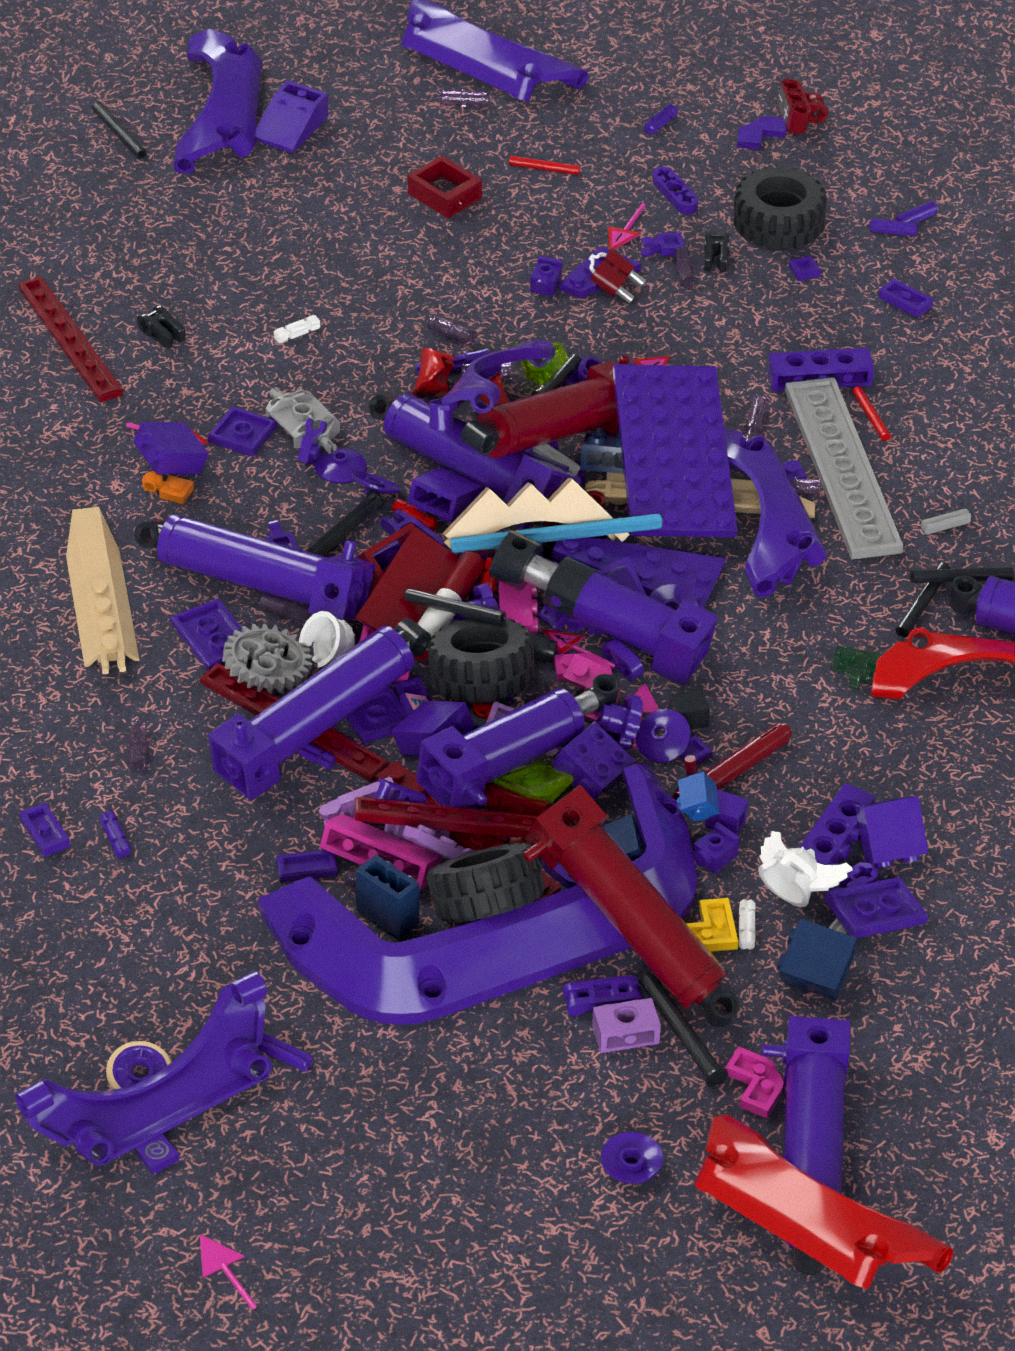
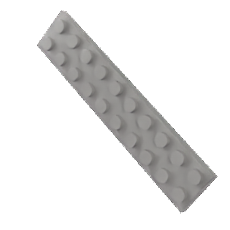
M835 377L785 383V393L851 560L901 554L903 552V543Z

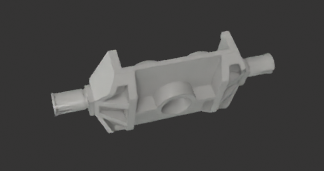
M277 387L271 389L270 396L274 399L270 400L266 407V417L274 418L293 437L295 448H300L302 437L306 433V421L308 418L314 419V430L319 429L321 421L327 422L326 432L317 438L319 439L318 444L329 454H331V451L332 453L336 451L337 446L331 440L340 433V421L306 390L300 389L290 394H283Z

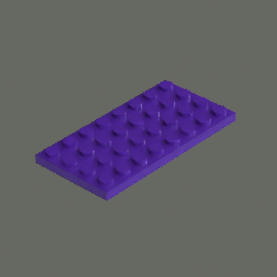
M614 364L613 380L629 517L659 514L662 518V528L631 532V536L736 537L738 530L716 366Z

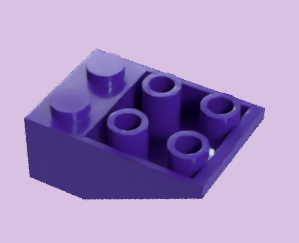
M287 80L275 92L255 129L254 140L294 153L328 118V93Z

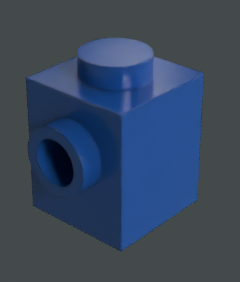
M704 771L678 780L680 795L677 798L678 807L693 822L703 821L710 816L720 813L716 783Z

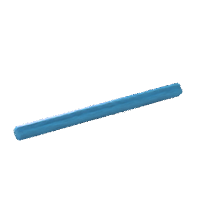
M659 514L516 530L515 532L538 543L660 529L662 528V518ZM510 531L452 538L450 540L451 551L459 553L498 548Z

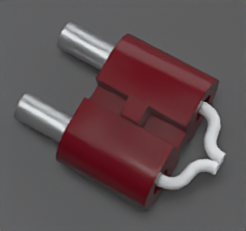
M612 248L608 254L601 252L598 255L592 254L589 258L591 261L590 270L593 273L589 280L612 297L618 294L630 303L635 296L621 286L626 278H630L642 287L646 281L633 271L635 265ZM604 256L605 258L595 270L593 268L595 264L594 259Z

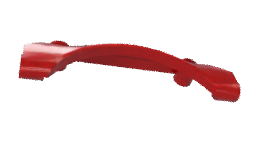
M924 628L913 629L908 635L907 642H897L877 659L871 696L900 700L910 689L929 675L960 663L991 660L1015 664V642L929 632ZM916 638H922L926 641L927 645L923 648H917L913 645L912 641Z
M726 1114L713 1118L709 1127L705 1150L711 1155L706 1156L694 1183V1186L700 1191L715 1197L842 1275L850 1283L861 1288H870L879 1266L885 1265L887 1261L892 1264L920 1262L936 1273H942L950 1264L954 1252L953 1248L909 1223L863 1205L817 1181L780 1156L767 1144L760 1133L730 1115Z

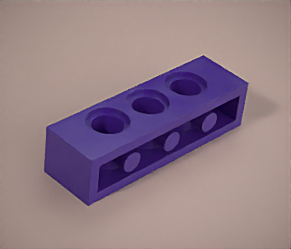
M869 348L769 353L767 373L772 391H784L785 383L832 377H835L838 387L872 386L874 366Z
M844 783L799 848L804 847L805 850L812 849L815 852V859L819 864L839 865L841 860H847L854 841L858 843L861 840L855 806L875 803V795Z

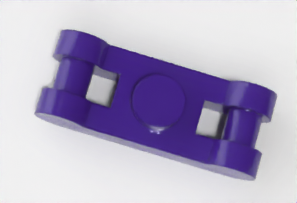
M633 975L570 982L562 988L564 998L568 1000L566 1008L570 1016L582 1015L584 1012L593 1011V1007L605 1004L643 999L642 993L638 992L640 989L639 980Z

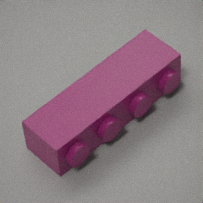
M498 581L499 611L506 613V619H513L516 623L524 625L529 632L538 634V618H533V615H537V599H532V597L537 595V587L528 582L522 590L518 591Z
M344 814L326 821L320 848L360 865H363L376 854L383 860L391 862L406 875L412 876L420 883V890L429 886L427 881L429 870L440 864L442 855L361 821H354V818Z

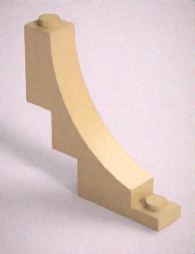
M568 478L548 500L528 482L507 504L491 489L486 487L442 534L447 538L444 543L451 549L450 540L452 538L491 534L500 529L524 522L553 521L575 524L613 518L573 479ZM627 532L606 536L612 541L617 539L623 542L630 534Z

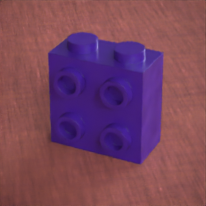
M141 422L133 441L153 471L160 475L200 474L209 454L185 422Z
M440 467L413 478L408 503L416 506L421 512L433 513L439 516V519L442 521L453 522L456 520L458 513H462L483 491L484 486Z
M424 701L391 732L401 755L419 757L421 741L451 726L464 735L473 729L475 724L465 702Z
M594 721L562 748L551 765L575 788L581 785L591 798L597 799L624 775L623 768L631 766L635 760Z
M906 796L855 806L865 862L875 864L876 868L892 866V860L902 858L903 863L920 860L919 855L928 853L919 796Z

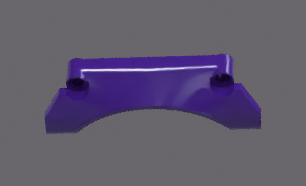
M431 0L410 1L407 20L411 22H408L401 41L402 46L418 51L501 89L515 98L530 101L535 84H540V81L560 80L578 90L580 86L583 87L587 82L588 72L578 66L489 32Z
M212 29L194 34L188 40L187 59L211 65L213 84L207 102L199 116L176 145L174 169L179 174H184V172L186 174L192 173L195 169L196 159L223 147L229 146L238 157H244L255 146L254 139L262 60L248 43L237 47V42L233 37Z
M546 340L523 341L509 349L492 352L473 360L451 391L442 399L430 401L429 428L433 430L453 429V410L457 409L465 400L470 401L471 407L476 412L481 414L489 412L498 404L501 394L498 386L487 379L496 372L501 373L502 364L529 360L535 367H544L555 357V347ZM481 393L489 397L490 404H485L481 400Z
M724 429L729 467L748 476L754 483L759 495L761 508L760 525L756 541L745 565V575L754 594L757 597L764 598L775 592L777 587L775 580L786 574L799 561L804 559L809 566H817L825 560L827 550L778 453L766 438L760 435L746 441L740 431Z
M253 971L223 987L207 1022L198 1036L178 1058L148 1079L120 1089L82 1091L60 1086L45 1078L16 1093L15 1100L25 1123L64 1147L74 1143L79 1155L96 1166H102L256 1083L264 1081L272 1069L270 1059L259 1053L257 1046L262 1044L265 1016L263 997L267 995V987L259 973Z

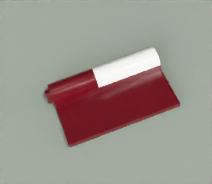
M414 526L355 618L373 631L378 630L382 626H389L395 629L402 620L410 618L429 632L432 637L442 626H448L456 614L406 602L405 592L407 589L410 588L464 602L484 570L485 562L481 555L473 551H465L458 557ZM428 648L418 656L413 655V658L419 661L427 660Z

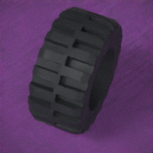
M768 166L763 170L756 169L751 174L748 173L736 186L733 211L734 226L739 234L743 235L745 240L748 242L754 241V244L759 247L767 246L771 250H775V248H781V250H788L790 247H794V249L801 248L802 244L808 245L813 242V239L818 238L824 228L827 202L826 191L815 177H811L805 171L800 172L797 168L791 167L789 169L785 168V166L772 168V166Z
M466 617L461 621L455 620L448 626H442L438 632L433 634L428 643L431 683L439 694L448 700L452 698L454 702H468V704L476 705V703L492 704L493 701H505L508 697H515L519 695L520 691H525L535 677L532 635L524 625L516 623L515 620L507 618L503 625Z
M515 843L494 846L449 859L431 868L427 881L437 917L447 923L474 921L518 909L539 899L544 893L545 884L538 857L531 862L526 861L523 857V852L529 849L531 845L528 843Z

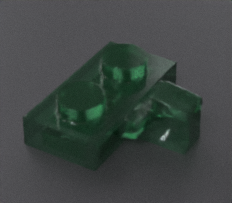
M837 645L831 663V670L850 675L848 689L859 691L862 678L873 679L874 672H876L877 659L883 654Z

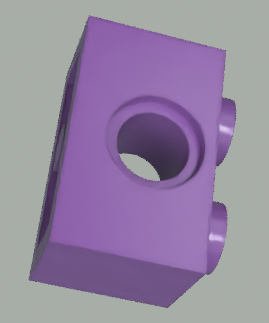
M652 998L593 1007L592 1027L600 1053L660 1043L661 1024Z

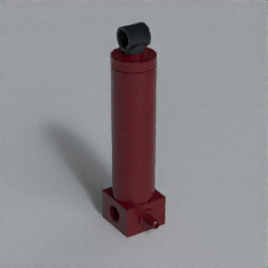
M622 355L618 364H629L630 358ZM608 361L591 366L585 381L495 406L487 413H479L476 420L470 421L464 427L461 433V441L482 455L501 458L599 427L616 435L619 432L613 366L617 363Z
M579 785L535 819L525 838L531 847L523 852V857L526 861L531 862L540 856L551 870L560 864L685 1010L696 1003L700 1004L704 1008V1017L710 1025L715 1027L728 1025L738 1013L740 1007L737 996L731 991L723 990L720 987V982L728 975V972L719 964L720 962L603 828L602 824L607 815L585 789ZM716 1004L724 1005L728 1013H720L716 1008Z

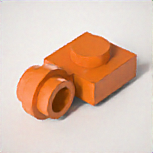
M151 471L147 472L142 478V486L144 490L153 493L159 490V498L184 504L194 489V481L170 475L165 482L162 475Z

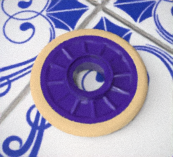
M145 1041L129 1042L120 1046L110 1056L106 1067L107 1080L113 1090L127 1087L150 1078L163 1070L172 1061L162 1048L153 1043ZM135 1066H144L149 1073L145 1077H136L131 1072Z

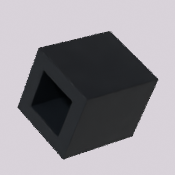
M702 689L670 694L669 706L665 709L677 711L684 716L691 730L708 727L710 707Z

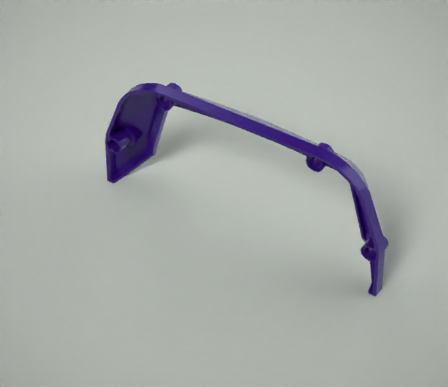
M635 764L623 768L626 788L645 847V853L633 862L684 920L694 904L697 889V872L687 822L678 807L677 800L669 795L648 764ZM311 876L293 882L257 899L258 911L287 960L300 974L350 1012L365 1019L384 1024H417L437 1019L632 948L578 885L503 914H497L400 943H389L381 940Z

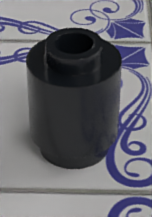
M531 633L534 660L545 664L546 661L554 662L558 641L552 640V637Z

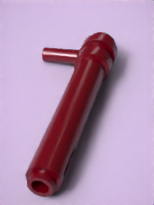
M785 723L775 724L705 773L716 783L717 789H721L788 743L792 736L790 727ZM686 756L684 760L686 777L697 774V764L695 756ZM679 787L676 788L675 793L672 795V798L675 800L680 796Z

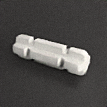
M316 315L306 317V321L301 319L286 325L285 329L284 327L278 328L274 331V339L281 344L288 341V338L294 339L309 333L308 330L311 332L320 328V320Z
M743 899L740 901L739 947L751 950L755 947V902Z

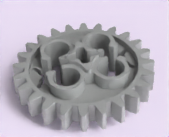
M252 624L251 630L242 626L241 632L234 630L233 636H228L227 642L224 645L222 661L226 662L225 669H231L230 676H238V683L246 681L248 682L247 688L255 685L258 692L263 688H267L268 692L272 694L275 688L280 693H283L284 687L292 691L294 685L299 686L302 684V681H306L311 671L312 655H309L310 648L304 647V644L296 641L297 634L287 635L288 629L280 632L276 625L272 629H268L267 625L263 624L262 628L259 629L255 624ZM285 647L288 648L286 660L282 658ZM249 657L252 658L250 670L247 669V662Z

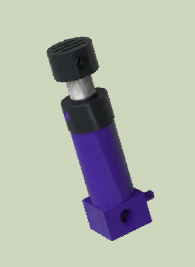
M512 530L505 536L493 557L489 571L490 577L518 591L522 590L528 582L546 591L543 602L546 606L572 619L586 623L653 656L651 670L682 685H686L708 654L718 620L717 615L686 600L675 610L570 556L565 557L559 565L546 560L541 556L542 544Z

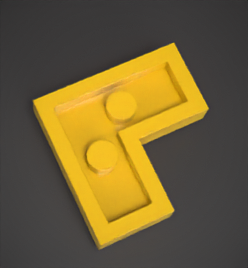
M729 898L700 900L699 911L702 922L686 923L710 952L738 949V938Z

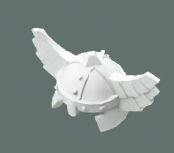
M320 611L313 614L306 621L300 634L299 643L309 647L314 642L312 661L318 663V668L326 667L355 646V633H353V628L345 620L337 619L330 612Z
M772 831L771 837L765 838L764 846H761L762 855L759 857L763 864L758 868L759 876L774 894L797 907H806L812 891H829L828 888L838 886L840 881L848 878L847 873L853 870L847 863L841 865L817 863L815 852L812 849L805 850L804 847L787 849L782 843L780 832Z

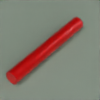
M510 156L509 165L574 175H579L581 166L517 156Z
M860 386L854 387L852 393L881 440H889L891 434Z

